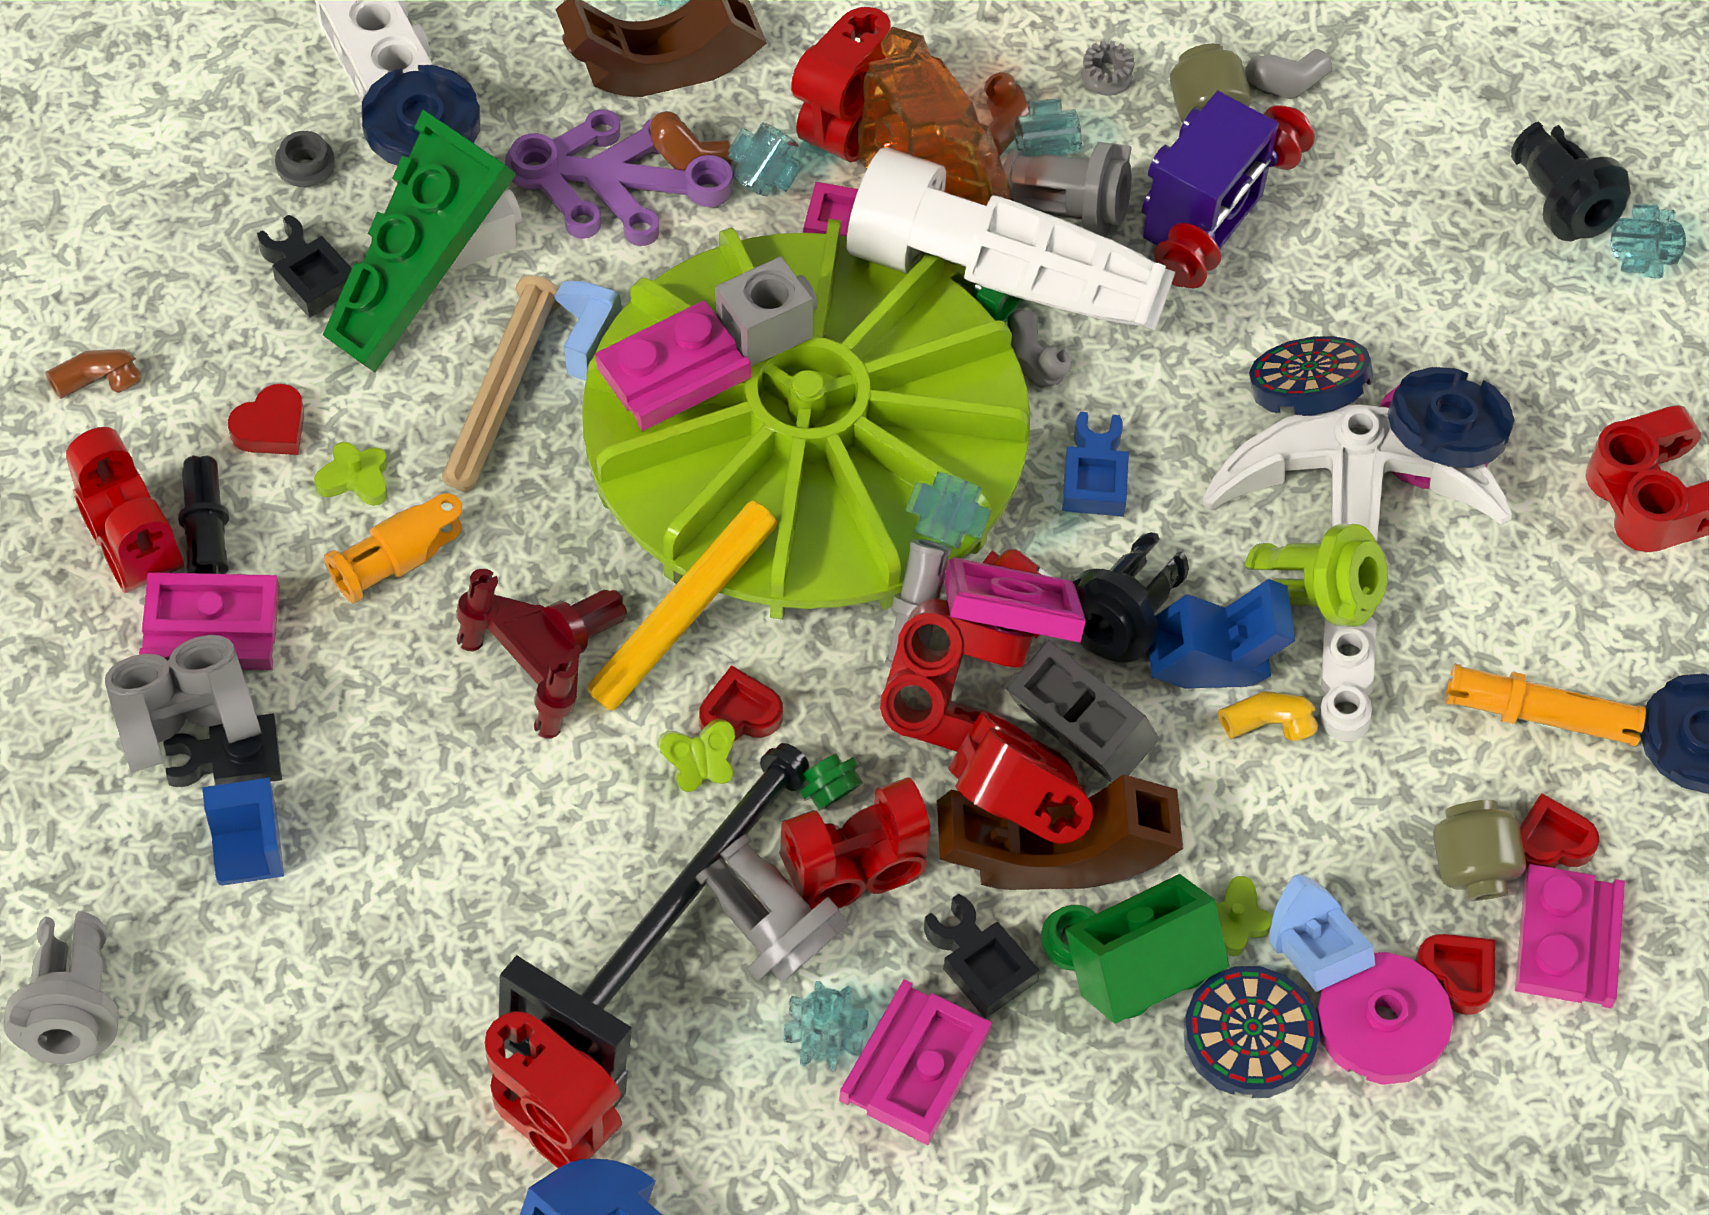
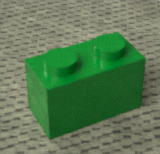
M1181 874L1169 878L1065 929L1081 996L1114 1024L1124 1019L1137 1017L1143 1014L1149 1007L1183 990L1193 989L1201 985L1205 979L1230 967L1215 899Z

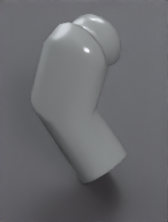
M1314 49L1298 62L1276 55H1257L1247 63L1245 74L1249 84L1259 88L1261 91L1292 99L1301 95L1332 72L1333 67L1329 56L1324 51Z
M1018 310L1008 316V328L1012 333L1011 346L1021 366L1022 373L1040 386L1060 384L1064 376L1071 369L1072 363L1069 354L1065 349L1057 354V346L1055 345L1043 348L1038 344V322L1035 313L1028 310Z

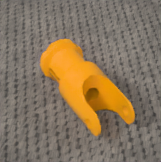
M440 494L422 505L412 506L370 528L369 537L339 553L331 550L324 555V562L332 581L345 598L352 604H355L362 600L363 591L392 574L400 578L421 566L433 557L441 546L452 541L460 534L462 524L458 518L462 513V503L453 494ZM449 503L453 508L450 511H445L441 508V505ZM446 525H452L450 532L441 531V528Z

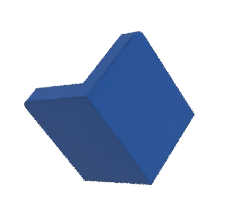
M270 777L202 787L204 810L212 837L217 883L224 886L284 877L277 808Z

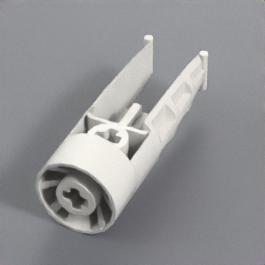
M888 147L881 148L873 157L862 179L850 216L847 232V250L850 255L908 274L922 259L923 254L929 253L965 266L964 279L980 286L1085 316L1116 323L1144 326L1156 330L1175 275L1174 271L1165 269V265L1153 262L1138 252L1106 237L1000 196L992 195L987 206L945 193L946 170L942 165Z

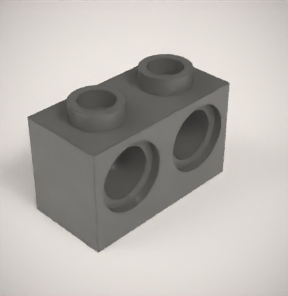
M1049 639L1006 688L1026 715L1111 783L1123 774L1129 776L1160 740L1146 715Z

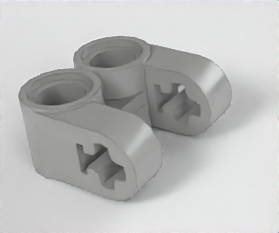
M205 635L190 639L175 648L169 660L157 654L131 656L116 663L105 675V686L131 773L163 764L164 761L158 743L178 733L185 724L186 719L198 726L223 724L229 743L261 734L252 699L234 645L228 638L223 636Z

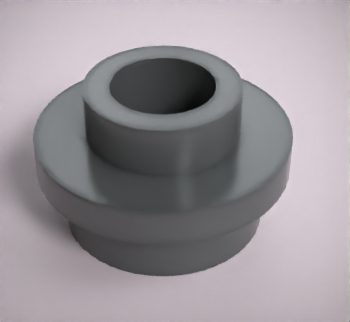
M297 131L291 133L283 139L276 152L275 165L277 173L282 180L293 186L311 187L318 185L329 178L334 170V152L331 146L315 132ZM302 160H312L307 163H298Z

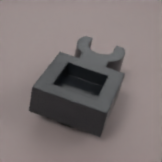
M287 215L283 218V223L288 238L283 241H275L262 230L257 233L259 248L264 259L273 263L272 268L275 281L310 318L338 301L352 268L323 236L307 244L300 221L291 215Z
M274 713L257 716L261 734L236 742H228L223 724L209 726L210 739L198 740L192 735L177 733L163 741L166 756L186 754L191 757L183 766L166 768L169 786L186 787L196 783L203 774L213 773L215 785L269 777L271 782L282 780L277 725Z
M957 894L952 898L951 911L961 923L954 927H947L942 925L934 914L929 913L925 916L924 933L930 943L937 948L952 951L944 959L943 970L986 1019L1036 984L1039 979L1040 970L998 921L984 931H981L975 924L976 911L973 904L963 895Z

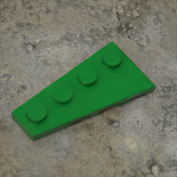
M422 110L414 128L420 134L409 158L401 157L392 177L397 182V186L384 214L376 213L367 233L372 237V242L362 263L353 265L323 333L325 338L373 372L377 371L516 176V173L507 165L425 110Z

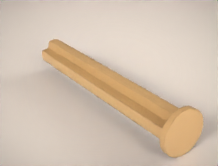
M533 275L523 276L516 285V292L520 298L442 474V480L447 486L454 487L462 492H469L473 489L549 312L561 306L554 298L559 288L545 278Z

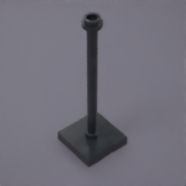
M781 743L776 748L766 751L760 759V766L764 772L581 994L573 991L518 955L513 958L500 974L499 1017L515 1011L529 1013L540 1019L571 1046L593 1058L606 1070L619 1088L621 1096L613 1105L614 1107L618 1105L626 1094L628 1076L626 1062L627 1055L630 1053L632 1027L605 1011L604 1008L704 888L706 883L704 882L700 885L695 879L696 876L718 859L722 858L724 860L720 854L741 836L749 833L785 788L790 791H797L805 783L806 778L803 774L809 770V762L806 756L793 745ZM526 1038L519 1044L512 1042L510 1039L504 1041L505 1049L513 1054L520 1053L525 1056H531L529 1038Z

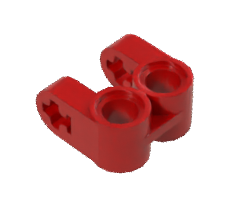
M859 7L848 11L815 45H812L804 52L794 69L791 91L793 96L804 102L799 111L796 124L798 138L850 163L857 161L864 155L872 141L894 119L898 110L896 83L885 72L876 70L892 51L891 21L882 10L873 7ZM855 38H860V42L855 41Z
M1684 406L1666 407L1606 426L1598 437L1587 465L1585 477L1588 486L1597 496L1610 503L1615 512L1614 528L1617 536L1624 544L1634 550L1655 552L1709 535V481L1686 487L1678 477L1667 471H1662L1659 464L1685 455L1701 439L1700 430Z
M97 427L76 437L66 450V460L75 488L72 489L73 495L87 528L96 544L101 546L108 566L123 593L147 584L148 573H172L184 568V561L174 538L173 530L158 503L151 499L146 485L134 466L133 459L118 432L110 427Z
M932 599L922 602L912 610L898 635V645L880 700L883 720L891 730L902 736L911 737L957 752L982 711L951 701L963 654L1002 666L1023 667L1027 660L1034 633L950 617L947 600ZM927 624L943 628L949 636L950 646L940 651L931 650L920 641L918 628ZM910 685L925 689L931 697L932 707L922 711L908 707L902 699L901 689Z
M982 710L948 766L949 771L959 779L955 785L956 789L968 800L987 812L1005 820H1011L1048 841L1063 844L1071 843L1081 838L1091 825L1093 808L1083 787L1078 784V778L1069 761L1062 754L1035 740L1006 719ZM1071 804L1076 813L1072 819L1061 816L1055 824L1050 823L1051 816L1046 807Z
M907 777L876 788L874 805L864 808L851 816L843 824L842 828L832 823L825 824L816 810L782 821L779 854L795 890L812 910L828 897L840 909L855 902L866 889L873 894H882L910 884L925 871L928 865L926 860L930 835L928 813L915 782Z
M515 1011L503 1014L492 1022L486 1031L484 1044L488 1066L493 1073L490 1087L495 1110L505 1121L525 1136L537 1152L556 1168H560L573 1161L591 1159L622 1126L621 1117L613 1106L620 1099L621 1094L612 1077L593 1058L571 1046L540 1019L529 1013ZM526 1038H529L531 1056L515 1053L510 1058H505L504 1041L510 1039L512 1042L519 1044ZM510 1089L519 1096L514 1102L509 1100L511 1097Z

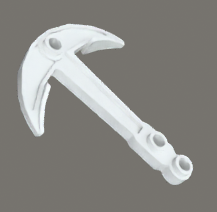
M1347 405L1332 412L1313 416L1293 415L1282 419L1244 442L1224 462L1213 477L1202 498V505L1212 511L1225 502L1246 493L1284 483L1285 471L1327 468L1332 473V527L1337 524H1359L1366 527L1377 542L1382 480L1386 472L1393 471L1431 478L1430 490L1432 492L1468 504L1488 515L1500 525L1510 521L1512 518L1505 495L1485 464L1472 468L1447 467L1423 459L1406 448L1392 432L1387 415L1389 408L1370 405ZM1363 427L1370 431L1366 434L1358 435L1351 432L1350 429ZM1372 617L1366 623L1357 627L1335 626L1327 621V619L1325 620L1321 689L1325 695L1320 705V722L1326 733L1337 740H1358L1368 732L1371 726L1372 703L1369 695L1373 692L1376 622ZM1344 645H1352L1358 647L1361 651L1354 656H1345L1338 651V648ZM1340 702H1350L1355 704L1358 709L1351 714H1343L1335 708V705Z

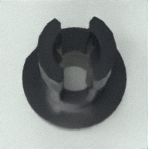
M1539 121L1531 124L1515 140L1511 149V158L1516 165L1521 163L1525 167L1532 183L1546 197L1542 213L1545 225L1558 239L1569 242L1580 238H1593L1607 231L1622 216L1630 197L1631 190L1628 171L1616 159L1611 157L1590 159L1578 145L1564 137L1565 133L1560 125L1552 129L1550 136Z
M1158 533L1142 534L1132 544L1131 552L1123 555L1110 570L1096 568L1081 572L1072 581L1075 584L1086 620L1080 644L1093 654L1114 662H1132L1141 658L1152 647L1158 637L1159 625L1154 615L1155 612L1169 598L1171 589L1178 587L1187 578L1189 565L1184 552H1177L1147 587L1134 577L1146 565V555L1160 539Z

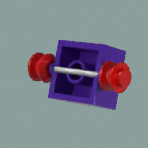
M1217 90L1202 109L1194 107L1189 112L1181 126L1179 138L1171 147L1165 144L1158 150L1148 170V176L1153 179L1152 187L1141 209L1142 214L1146 215L1143 238L1157 245L1154 250L1155 262L1165 265V269L1175 272L1172 285L1192 289L1201 287L1207 280V271L1214 270L1220 264L1221 247L1263 196L1269 167L1282 170L1293 169L1300 163L1302 153L1307 152L1314 145L1315 134L1308 118L1301 111L1292 107L1274 105L1269 107L1264 114H1261Z

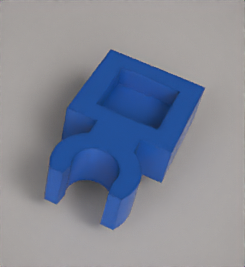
M1080 412L1076 420L1074 441L1077 447L1067 446L1062 511L1124 517L1127 500L1129 452L1117 451L1123 429L1122 419L1120 415L1112 414L1110 430L1099 434L1089 429L1087 425L1088 412Z

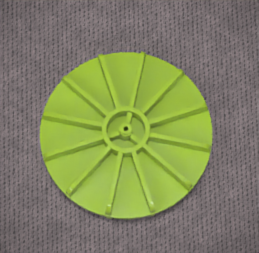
M829 219L826 234L784 233L740 240L734 228L722 230L719 232L718 247L681 262L653 281L644 277L640 278L630 288V302L616 316L602 337L596 352L703 300L706 301L716 315L715 286L780 256L795 276L803 275L814 290L817 308L813 310V338L751 366V378L644 431H641L637 425L636 417L631 410H626L597 369L596 355L594 354L593 359L588 365L582 405L583 439L588 464L598 488V495L602 504L612 512L625 531L644 550L664 564V576L677 584L746 504L754 500L774 515L778 522L777 527L719 593L748 602L770 605V618L781 620L784 618L785 607L803 609L835 608L878 600L883 609L891 608L894 595L902 592L911 549L909 546L912 539L931 540L951 547V554L948 556V560L953 557L961 559L968 553L977 554L986 544L988 533L1003 515L1017 489L1024 470L1029 445L1030 407L1022 369L1011 346L1012 333L1004 321H995L971 294L943 274V258L927 253L906 274L850 255L847 250V237L841 236V220Z

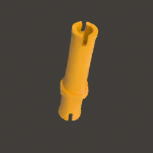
M1455 663L1451 669L1453 679L1449 678L1447 684L1445 704H1455L1501 715V722L1515 724L1517 719L1627 743L1633 747H1636L1640 741V735L1636 734V732L1642 733L1644 728L1645 706L1629 705L1526 681V675L1522 673L1512 672L1509 677L1462 667L1460 664Z

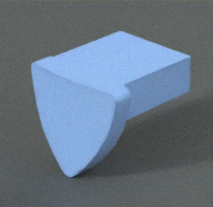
M565 281L561 283L554 298L566 310L578 318L576 325L564 344L567 374L586 381L589 362L593 359L602 337L616 316L622 311L621 298L617 292L592 283Z
M1301 874L1293 876L1276 905L1271 921L1269 944L1278 954L1284 953L1316 992L1375 966L1373 945L1345 915L1339 902L1321 884Z

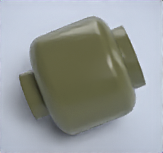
M1203 44L1188 49L1180 55L1179 63L1170 73V86L1177 112L1182 122H1184L1194 107L1202 109L1217 90L1248 107L1251 104V92L1241 58L1232 51L1224 50L1220 44Z
M1478 800L1447 808L1445 810L1446 819L1440 821L1433 831L1439 872L1443 884L1452 889L1467 890L1469 901L1488 900L1507 895L1506 883L1518 879L1526 869V859L1517 817L1512 812L1499 809L1498 803L1495 800Z

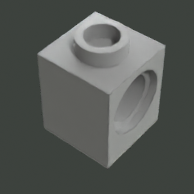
M781 256L715 286L716 316L735 340L740 354L749 359L751 366L813 338V310L817 308L816 295L809 281L803 275L796 277Z

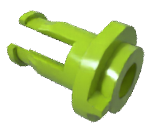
M1337 524L1325 533L1321 543H1292L1280 548L1272 543H1259L1250 550L1245 561V568L1247 570L1304 571V579L1275 578L1273 581L1288 586L1290 606L1319 607L1327 621L1335 626L1357 627L1363 625L1371 618L1386 593L1388 568L1384 552L1377 544L1372 533L1366 527L1359 524Z

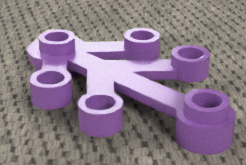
M604 109L593 111L587 116L584 123L553 140L546 135L538 133L523 135L514 141L505 158V165L516 173L512 182L525 189H541L564 214L565 227L568 233L580 239L590 238L598 233L601 227L600 210L594 203L586 200L582 201L566 180L586 182L623 222L626 240L637 246H646L656 241L659 236V218L652 210L643 208L625 187L688 195L692 202L704 207L721 205L732 194V168L727 161L718 156L704 155L697 157L688 164L686 171L631 164L650 152L660 154L651 141L650 124L653 118L644 124L642 130L613 145L620 137V120L614 112ZM601 124L612 127V129L606 132H598L593 128ZM591 144L598 147L611 146L590 159L573 157ZM532 162L542 163V164H540V165H535V166L528 165L529 163H532ZM713 184L716 187L707 188L702 187V185ZM580 215L592 218L590 222L585 224L577 223L573 219ZM636 223H647L651 226L645 231H637L632 228Z

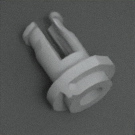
M1099 142L1095 146L1090 159L1051 154L1031 157L1023 156L1022 151L1011 150L1005 161L1002 182L1013 183L1011 193L1009 196H1005V198L1044 213L1081 217L1084 229L1106 237L1111 225H1121L1127 213L1131 193L1132 173L1129 161L1132 147L1129 145Z
M744 834L720 854L724 860L722 858L718 859L710 867L701 871L695 879L700 885L705 882L717 896L722 910L761 954L747 967L750 974L758 982L771 971L783 983L844 930L849 923L844 919L838 907L829 897L812 910L772 863L761 858L749 845L751 838Z
M78 911L75 915L69 972L66 971L69 947L66 942L54 936L55 922L52 918L45 916L40 920L36 935L40 948L33 960L30 984L13 993L6 1004L3 1024L7 1037L18 1048L43 1062L72 1064L85 1060L107 1049L117 1036L118 1008L114 1001L101 991L103 963L100 950L106 942V928L97 917L82 911Z

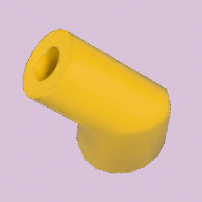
M1264 691L1218 710V720L1230 739L1266 724L1282 723L1283 734L1290 741L1308 738L1314 735L1318 729L1317 720L1312 713L1316 708L1304 696Z

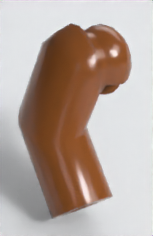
M999 72L990 76L984 86V91L988 96L987 104L993 121L979 136V143L983 148L997 156H1000L1028 125L1031 116L1020 85L1015 84L1013 76L1006 72Z
M661 112L652 119L650 124L651 141L658 152L674 169L686 171L690 162L704 155L718 156L727 161L731 166L732 152L728 140L699 141L686 124L681 121L679 116L673 112Z
M125 349L84 351L45 372L50 386L60 399L104 376L107 377L111 389L118 393L141 381V372L133 363L136 358Z

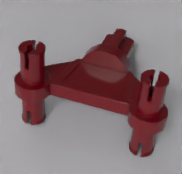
M477 569L470 576L468 591L461 595L458 601L456 618L461 625L456 638L457 644L462 643L461 648L463 650L474 652L482 647L485 631L488 629L538 684L534 697V705L538 710L534 730L535 732L540 730L538 733L540 737L552 739L561 732L563 718L572 713L575 706L579 656L585 652L589 638L624 621L627 616V609L623 604V597L617 590L609 591L603 589L573 605L561 600L546 607L495 595L498 577H492L494 572L491 570Z

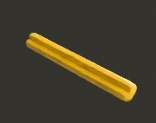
M754 500L748 502L587 686L589 694L606 709L611 711L617 709L774 531L778 523L774 515L760 503Z

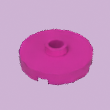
M1388 952L1374 953L1375 966L1321 990L1316 1009L1319 1019L1320 1042L1336 1064L1348 1072L1351 1069L1359 1075L1366 1076L1367 1081L1382 1085L1410 1082L1430 1071L1447 1048L1454 1020L1449 996L1434 974L1413 959ZM1388 1007L1394 1011L1397 1018L1393 1020L1383 1019L1376 1013L1375 1008Z

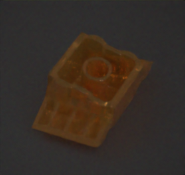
M892 26L881 43L882 51L888 59L869 62L868 73H866L863 81L865 102L863 119L859 123L857 134L859 144L858 158L862 164L868 169L876 153L881 148L888 147L944 166L946 170L945 193L987 206L992 195L1014 201L990 127L979 123L973 102L945 66L942 59L930 55L923 35Z

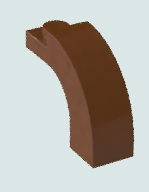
M565 0L556 8L564 30L562 40L567 50L577 60L585 62L594 87L617 95L644 97L715 80L741 65L767 44L749 0H690L670 14L646 21L620 20L582 0Z
M1123 774L1101 791L1088 798L1093 808V819L1087 832L1081 838L1071 843L1057 844L1038 836L1011 820H1005L987 812L968 800L959 791L951 789L937 800L940 860L980 870L981 885L1004 890L1085 889L1118 882L1158 866L1183 849L1178 790ZM1071 804L1046 807L1051 816L1050 823L1055 824L1061 816L1072 819L1076 814Z

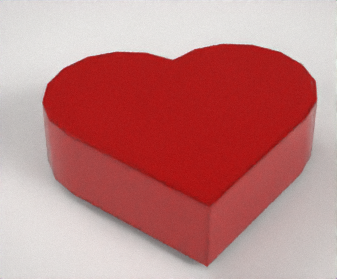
M282 383L272 384L263 388L258 393L255 402H245L237 406L228 418V429L233 444L242 451L252 453L298 455L304 421L302 396L291 385Z
M731 665L703 700L699 708V726L702 731L711 721L723 719L734 728V741L744 734L755 738H763L772 735L779 729L783 721V702L773 689Z
M1543 793L1540 794L1519 827L1526 859L1525 870H1527L1529 864L1555 868L1558 864L1567 867H1580L1587 864L1594 857L1600 842L1599 832L1592 822Z
M1436 934L1423 941L1418 949L1415 962L1434 974L1447 992L1453 1011L1464 1015L1477 1014L1483 1011L1490 1003L1495 989L1496 940Z

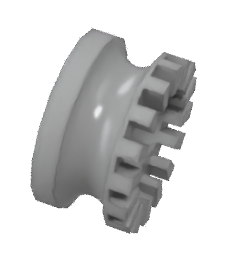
M1110 40V44H1106V41H1100V45L1097 43L1092 44V48L1086 50L1083 58V69L1081 72L1083 83L1094 93L1104 96L1117 95L1124 92L1130 86L1133 78L1134 55H1130V49H1124L1122 43L1116 46L1115 41ZM1102 63L1113 64L1115 72L1111 74V77H1108L1106 72L1102 76Z

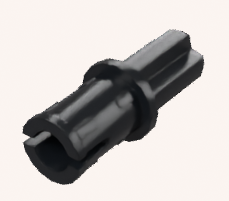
M208 455L202 457L190 456L183 462L182 477L185 507L178 514L179 525L184 528L186 535L187 573L216 574L217 565L218 573L226 574L229 568L225 550L224 526L229 521V512L220 502L218 464L213 457Z

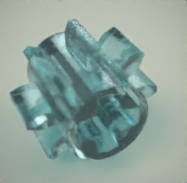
M1054 98L1028 102L1029 115L1017 116L1015 118L1016 147L1018 151H1022L1023 156L1035 157L1044 154L1067 156V154L1080 153L1082 136L1078 114L1075 109L1062 111L1061 99Z
M764 122L760 124L755 134L742 127L728 150L730 152L728 157L737 162L732 169L733 177L746 188L767 197L775 185L787 192L802 169L799 167L801 162L793 157L799 145L778 128Z
M1633 204V218H1618L1611 233L1610 244L1614 256L1618 260L1623 261L1620 269L1622 272L1637 273L1642 277L1663 278V265L1678 264L1685 250L1686 235L1682 225L1674 220L1676 213L1674 210L1659 209L1658 205Z
M937 472L932 486L916 482L905 510L917 515L919 518L915 533L955 549L960 548L965 535L971 538H981L991 512L990 509L982 507L977 503L982 492L981 487L943 472Z
M816 981L814 991L805 999L793 995L789 999V1014L795 1020L784 1024L783 1039L786 1043L800 1042V1064L802 1066L815 1059L827 1062V1066L833 1072L837 1070L838 1058L843 1056L846 1051L854 1056H860L862 1053L863 1038L857 1032L863 1031L868 1027L869 1013L866 1009H852L851 987L847 986L838 991L832 988H825L821 981ZM831 1020V1021H833V1022H836V1023L838 1024V1026L835 1025V1024H833V1023H828V1022ZM814 1024L824 1028L822 1030L814 1027Z

